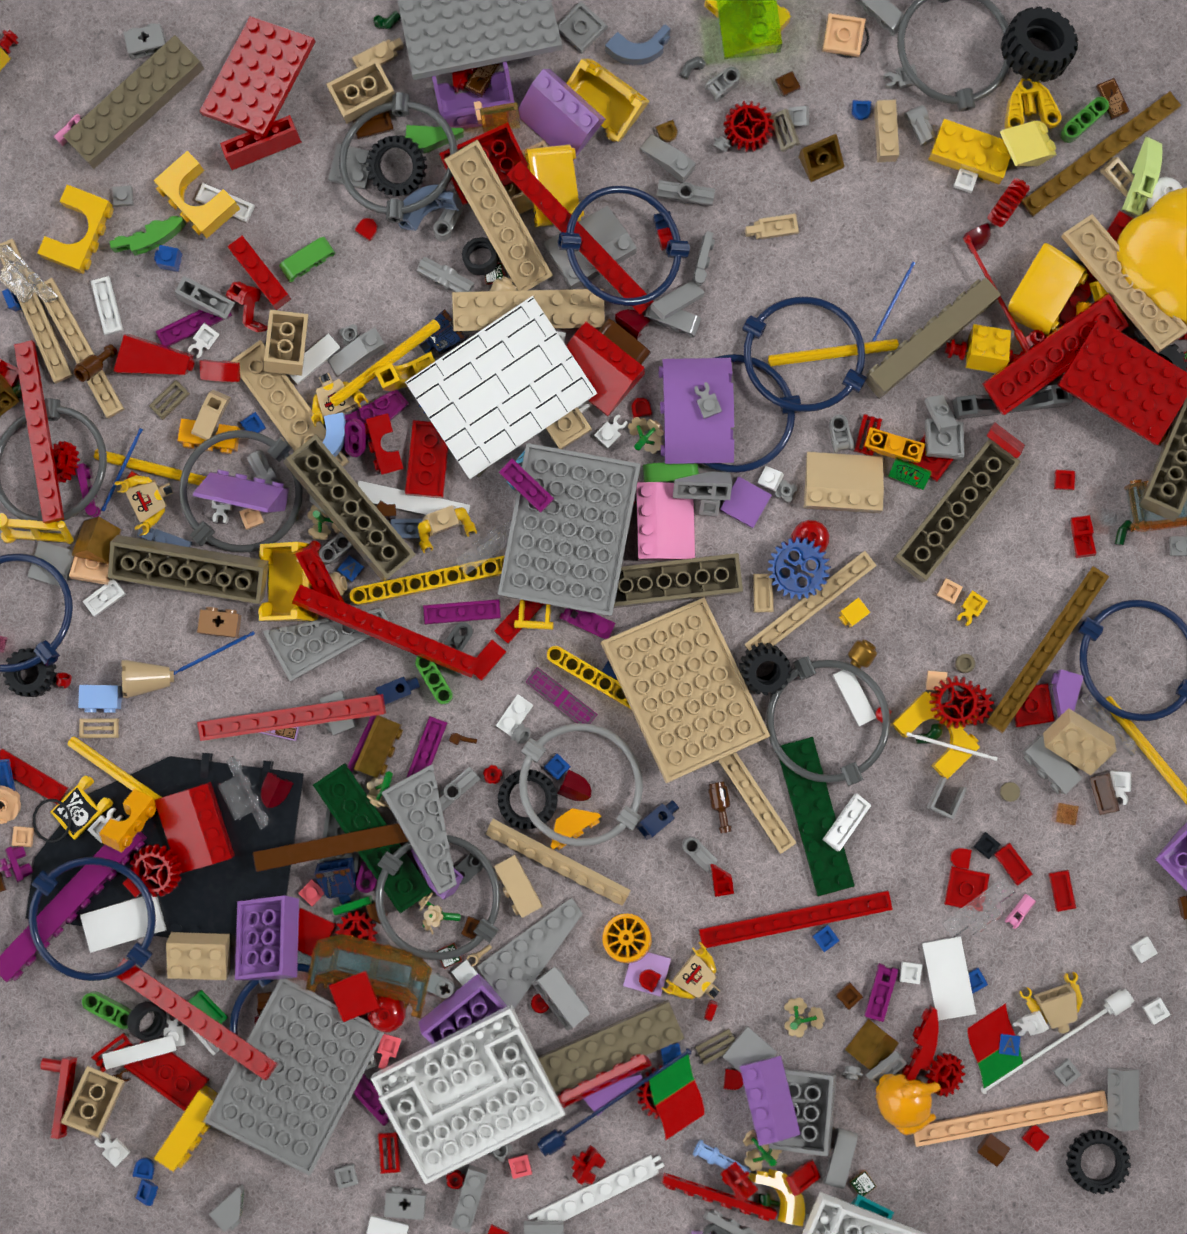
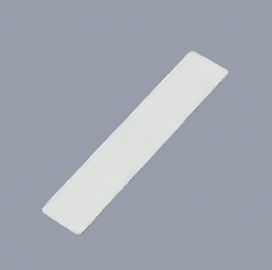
M171 1035L105 1053L102 1057L105 1069H110L176 1051V1045Z

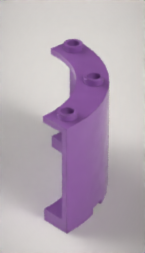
M731 358L662 359V366H659V378L663 379L664 402H660V414H664L665 434L664 445H661V456H664L665 464L734 463L733 429H731L734 427V392ZM705 382L709 385V395L715 393L722 410L721 413L706 419L703 418L697 404V400L701 399V397L695 393V386L701 392L706 390Z

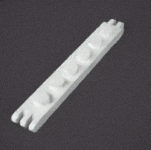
M648 1155L594 1182L592 1185H588L528 1215V1218L531 1220L537 1217L535 1221H565L659 1174L658 1170L665 1165L663 1162L655 1165V1162L661 1159L660 1155L653 1158L651 1155Z

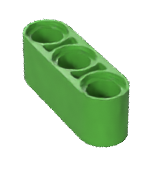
M1097 97L1064 126L1060 133L1061 139L1066 143H1072L1108 110L1109 102L1107 99ZM1095 105L1101 107L1102 111L1096 110ZM1081 117L1086 118L1088 123L1082 122ZM1067 130H1072L1074 135H1069Z
M321 237L282 261L279 267L287 280L294 282L296 277H302L312 267H317L324 263L326 258L330 256L333 257L335 251L327 239Z
M664 462L643 465L644 482L668 483L675 479L699 474L698 463L665 464Z
M417 656L415 660L416 667L433 696L439 703L449 704L453 699V692L436 663L430 661L428 667L422 668L420 666L422 657ZM438 674L439 682L435 685L431 684L429 681L430 676ZM448 691V700L441 701L439 698L440 692Z
M97 991L90 992L83 997L82 1006L87 1011L121 1029H128L123 1017L125 1014L129 1015L132 1009ZM90 996L96 998L97 1003L95 1006L90 1004ZM108 1005L113 1007V1015L107 1013L106 1007Z

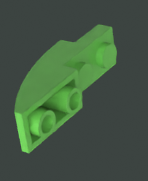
M179 216L169 217L165 221L154 220L150 224L145 225L146 233L136 232L133 233V236L115 237L114 240L109 241L110 247L115 253L131 249L135 256L154 250L171 240L186 226V222Z

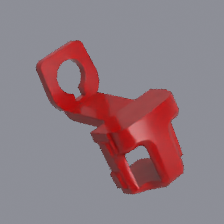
M239 281L233 282L226 292L227 299L244 305L243 324L258 333L267 331L268 326L253 320L255 302L260 300L261 290Z

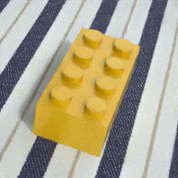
M943 119L928 160L956 170L963 168L977 173L979 178L1000 184L1004 178L1011 156L1003 139Z
M207 1085L198 1091L154 1157L156 1161L172 1172L186 1165L192 1156L189 1152H193L203 1139L200 1137L201 1134L204 1135L211 1127V1125L204 1122V1119L218 1095L217 1092Z

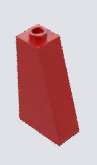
M124 334L114 371L122 373L185 375L189 371L192 372L195 361L192 354L131 334Z

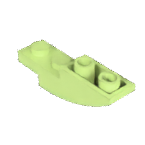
M1145 137L1132 170V174L1135 177L1122 210L1139 216L1143 212L1147 199H1152L1161 170L1162 143Z

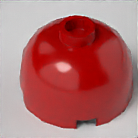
M806 520L795 527L791 538L795 542L796 538L800 537L801 542H803L804 538L807 537L809 544L814 540V547L821 545L819 551L823 552L829 545L830 536L827 528L822 523L816 520Z
M392 993L378 995L377 999L380 1008L368 1012L367 1017L375 1029L390 1033L397 1030L403 1024L406 1018V1008L404 1002L397 995Z

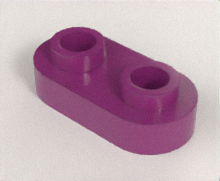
M352 419L345 425V450L350 456L359 457L366 449L365 425L359 419Z
M363 860L356 880V887L362 893H369L375 888L377 880ZM365 879L369 880L370 882L369 886L367 887L363 886L362 884L363 880Z

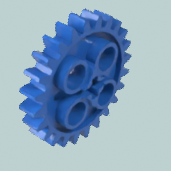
M797 537L795 542L792 538L788 539L789 544L785 541L781 542L782 547H775L778 553H771L775 559L768 561L773 565L768 568L769 571H773L769 578H775L772 585L778 584L777 591L783 589V596L791 593V599L796 594L799 600L802 599L803 594L808 599L810 592L815 596L817 594L816 589L821 591L823 589L821 584H827L824 577L830 576L829 573L825 572L831 568V566L825 565L830 560L829 558H823L826 551H819L821 545L814 547V540L809 544L807 537L804 538L803 542H801L800 537ZM791 551L799 553L798 560L791 557ZM784 559H787L791 564L784 562ZM808 560L816 562V569L809 568ZM799 564L801 565L802 569L800 572L797 571L796 567ZM783 567L790 570V576L783 575ZM799 577L807 579L806 586L799 583Z

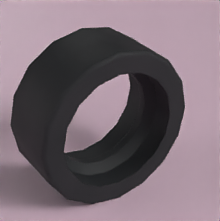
M473 238L465 244L462 250L464 265L474 275H487L494 271L498 265L499 256L488 238ZM480 248L490 250L491 258L487 262L479 265L471 263L470 255L473 251Z
M145 1001L132 1009L127 1020V1028L133 1036L141 1041L149 1042L161 1035L166 1026L167 1015L162 1008L153 1002ZM154 1011L152 1024L149 1028L140 1032L141 1020L146 1014Z

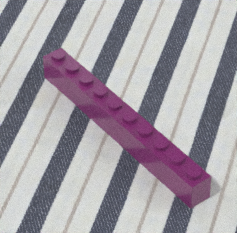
M140 831L133 838L131 845L126 847L122 853L104 845L93 857L106 858L126 865L131 860L130 855L134 851L138 852L145 845L144 841L147 837ZM85 865L37 916V927L46 949L51 945L49 941L53 937L57 938L64 931L63 927L67 922L70 924L78 916L76 913L81 908L84 909L90 904V898L94 894H99L105 886L103 884L107 880H112L118 874L115 869L101 865ZM29 925L0 955V977L6 982L18 980L24 973L22 970L26 966H31L37 960L35 956L39 952L33 943Z

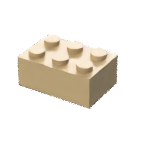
M377 58L326 84L346 124L358 119L376 106L391 102L393 94H395Z
M270 310L264 355V371L302 376L308 314Z
M1069 708L1043 733L1044 744L1047 749L1089 775H1092L1117 751L1114 736Z
M171 932L166 942L168 979L227 980L231 967L230 934Z
M87 1066L61 1123L100 1139L125 1082Z

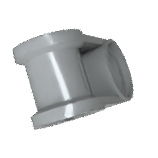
M728 67L719 75L709 80L704 88L709 90L715 97V102H718L739 84L740 72L736 67ZM729 75H734L736 79L730 81L726 77Z
M843 415L834 416L829 422L834 453L847 448L850 450L854 449L847 418ZM834 420H840L843 427L841 429L835 428Z
M424 968L416 985L417 987L441 998H448L455 992V984L451 980L437 972L435 974L429 971L430 969ZM448 984L450 992L448 991L444 994L441 986Z

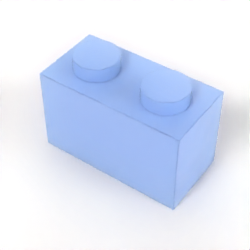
M79 685L78 708L84 709V712L96 713V709H104V713H116V709H121L122 686Z

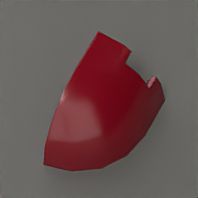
M989 223L980 225L965 233L963 238L969 235L976 251L982 249L987 245L991 237ZM965 243V244H966V245H967V247H968V249H969V251H970V252H971V254H972V251H971V250H970V248H969V246H968V244H967V243Z
M626 309L615 314L617 324L637 340L642 335L640 334L641 331L650 322V319L643 314L639 315L636 310Z
M568 770L557 794L574 801H586L591 798L592 790L584 777Z
M268 772L261 788L263 804L267 808H273L281 804L289 794L293 782L287 779H280L276 774Z

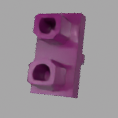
M23 846L13 849L12 847L6 848L5 852L10 864H7L5 858L1 859L2 867H0V873L4 872L6 878L11 877L10 869L12 868L17 883L21 882L25 877L33 873L29 863L20 867L17 860L26 857Z

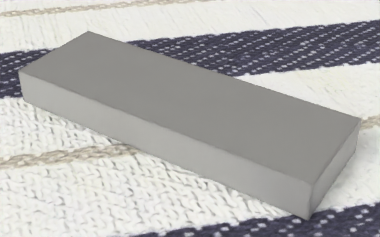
M690 281L652 303L650 308L664 320L702 298L705 292L693 281Z

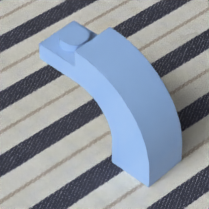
M343 412L324 416L326 436L322 443L334 457L340 453L345 444L346 418Z

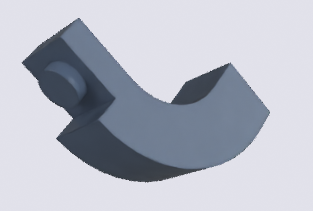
M664 24L645 43L630 42L617 32L605 45V52L623 64H648L663 54V46L671 38V29Z
M439 184L425 186L416 190L403 201L404 206L422 200L433 192ZM445 189L438 198L427 206L404 214L403 221L397 224L401 229L417 231L422 219L429 212L439 208L459 211L462 203L454 192H447Z

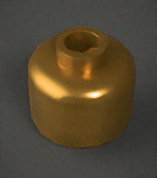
M865 639L856 641L848 653L851 659L850 663L859 669L861 666L869 667L877 656L876 646Z

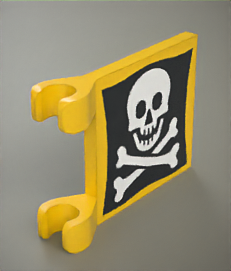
M83 776L78 785L61 801L69 809L71 827L68 833L74 840L104 811L113 805L112 800L105 797L96 805L84 790L94 783L90 776ZM58 804L50 812L66 830L68 827L67 812L62 805Z

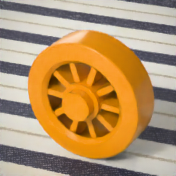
M624 913L613 917L606 924L602 934V942L605 951L610 957L618 962L630 964L638 962L647 955L652 944V934L649 926L643 919L634 914ZM628 923L633 924L630 930H628ZM622 924H624L623 931L619 928V926ZM637 926L640 931L633 933ZM616 928L620 932L619 935L613 934ZM643 934V940L636 939V936ZM612 937H616L618 940L613 942ZM635 942L642 943L640 949L634 945ZM621 944L617 951L614 946ZM631 946L637 951L636 953L630 954ZM624 947H626L627 955L621 953Z

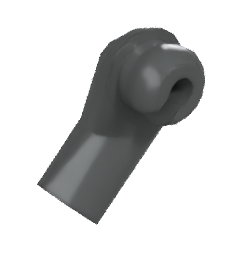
M700 56L687 60L679 76L688 79L692 69L696 67L703 69L705 67V60H702Z

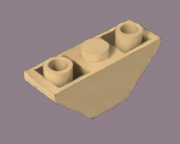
M214 389L210 391L201 407L191 434L205 440L210 439L231 397Z

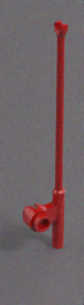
M967 235L963 238L964 242L968 244L984 276L996 288L971 242V237ZM1000 295L997 300L1025 353L1031 346H1035L1042 341L1045 335L1041 330H1034L1027 337H1024Z

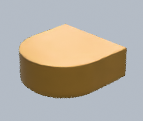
M673 120L656 126L657 133L662 141L671 142L676 138L677 128Z

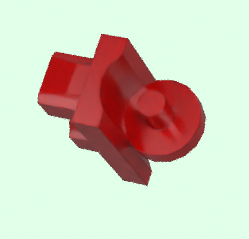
M590 1145L586 1153L582 1151L579 1156L572 1155L571 1159L575 1162L572 1166V1169L575 1170L572 1176L581 1185L583 1183L592 1185L596 1178V1175L591 1172L593 1166L601 1169L606 1160L595 1147Z
M736 1161L720 1173L722 1181L732 1188L735 1192V1197L739 1201L745 1202L758 1191V1188L748 1177L750 1175L749 1172H744Z

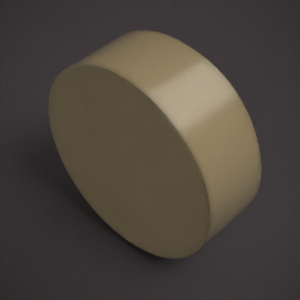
M962 654L957 657L955 666L959 672L969 673L975 667V660L969 654Z
M1013 782L1004 783L1000 788V796L1005 801H1015L1020 796V788Z

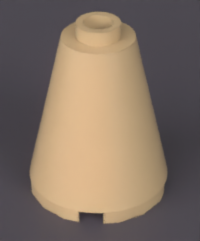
M121 660L123 698H130L170 687V682H174V671H170L169 667Z

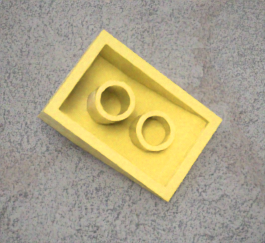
M1032 121L1000 131L1015 166H1039L1057 155L1055 152L1056 146L1049 139L1048 129L1042 121Z

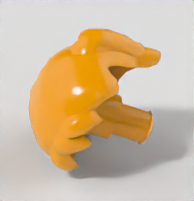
M885 1074L880 1078L879 1085L876 1087V1100L879 1110L884 1119L895 1126L901 1134H915L936 1119V1115L931 1113V1094L938 1091L940 1085L936 1082L926 1084L920 1080L907 1081L903 1074Z

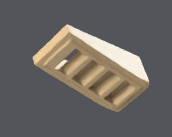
M1119 157L1112 158L1100 172L1127 197L1129 191L1125 187L1130 182H1133L1134 176ZM1114 166H1116V169L1113 172H1111L1110 170ZM1121 171L1122 174L1116 178L1115 175ZM1126 176L1128 179L1121 184L1120 181Z

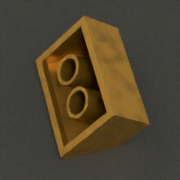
M377 715L354 769L376 778H380V775L384 776L388 768L386 761L388 757L392 758L396 747H393L395 740H400L402 736V725Z

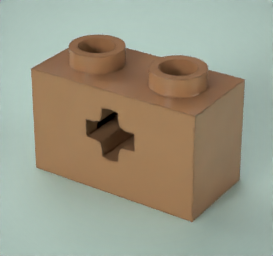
M206 607V610H200L197 633L239 638L241 615L237 614L236 610L225 609V612H218V608ZM220 618L224 620V624H216V620H220Z

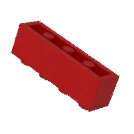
M289 115L274 121L266 138L246 132L220 143L230 168L235 170L302 143Z
M243 235L227 246L276 310L291 300L289 294Z

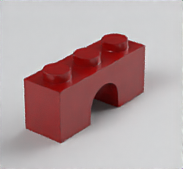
M388 413L366 418V423H364L365 434L370 436L371 442H368L370 453H374L376 460L373 461L376 472L379 471L383 475L404 469L399 450L388 452L381 446L382 437L387 433L393 432Z

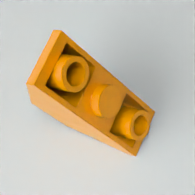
M870 427L864 446L890 458L919 463L925 444Z
M572 808L556 819L554 831L567 837L573 836V838H578L584 833L583 829L589 825L592 828L600 823L599 818L601 815L595 812ZM552 839L551 848L555 849L557 847L560 850L567 844Z

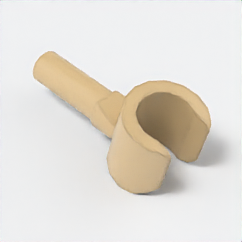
M489 944L480 952L472 953L467 957V960L470 957L476 959V962L471 966H475L479 962V958L492 949L491 945Z

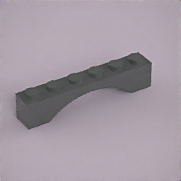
M1057 385L1043 387L1008 413L1068 406L1073 402V398L1070 393ZM989 395L960 396L952 401L955 420L1001 414Z

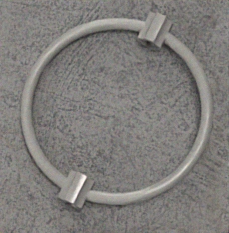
M568 724L551 730L537 742L530 738L522 749L521 753L526 755L523 761L519 777L521 801L533 824L551 839L572 846H593L614 838L626 827L632 831L641 819V816L637 814L643 792L641 769L630 747L613 732L592 724ZM572 731H588L600 734L618 745L631 763L635 777V794L630 808L624 807L616 819L620 823L605 834L585 839L561 835L546 826L531 806L527 792V776L532 760L537 763L546 751V748L543 746L558 735Z

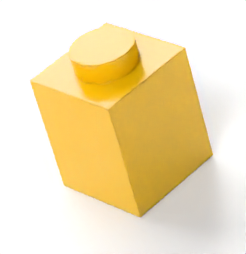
M858 597L838 613L841 615L839 620L842 624L852 627L871 612Z

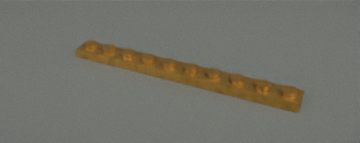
M1169 91L1025 198L1021 203L1032 217L1182 105Z
M1092 566L986 722L1003 734L1109 578L1107 574Z

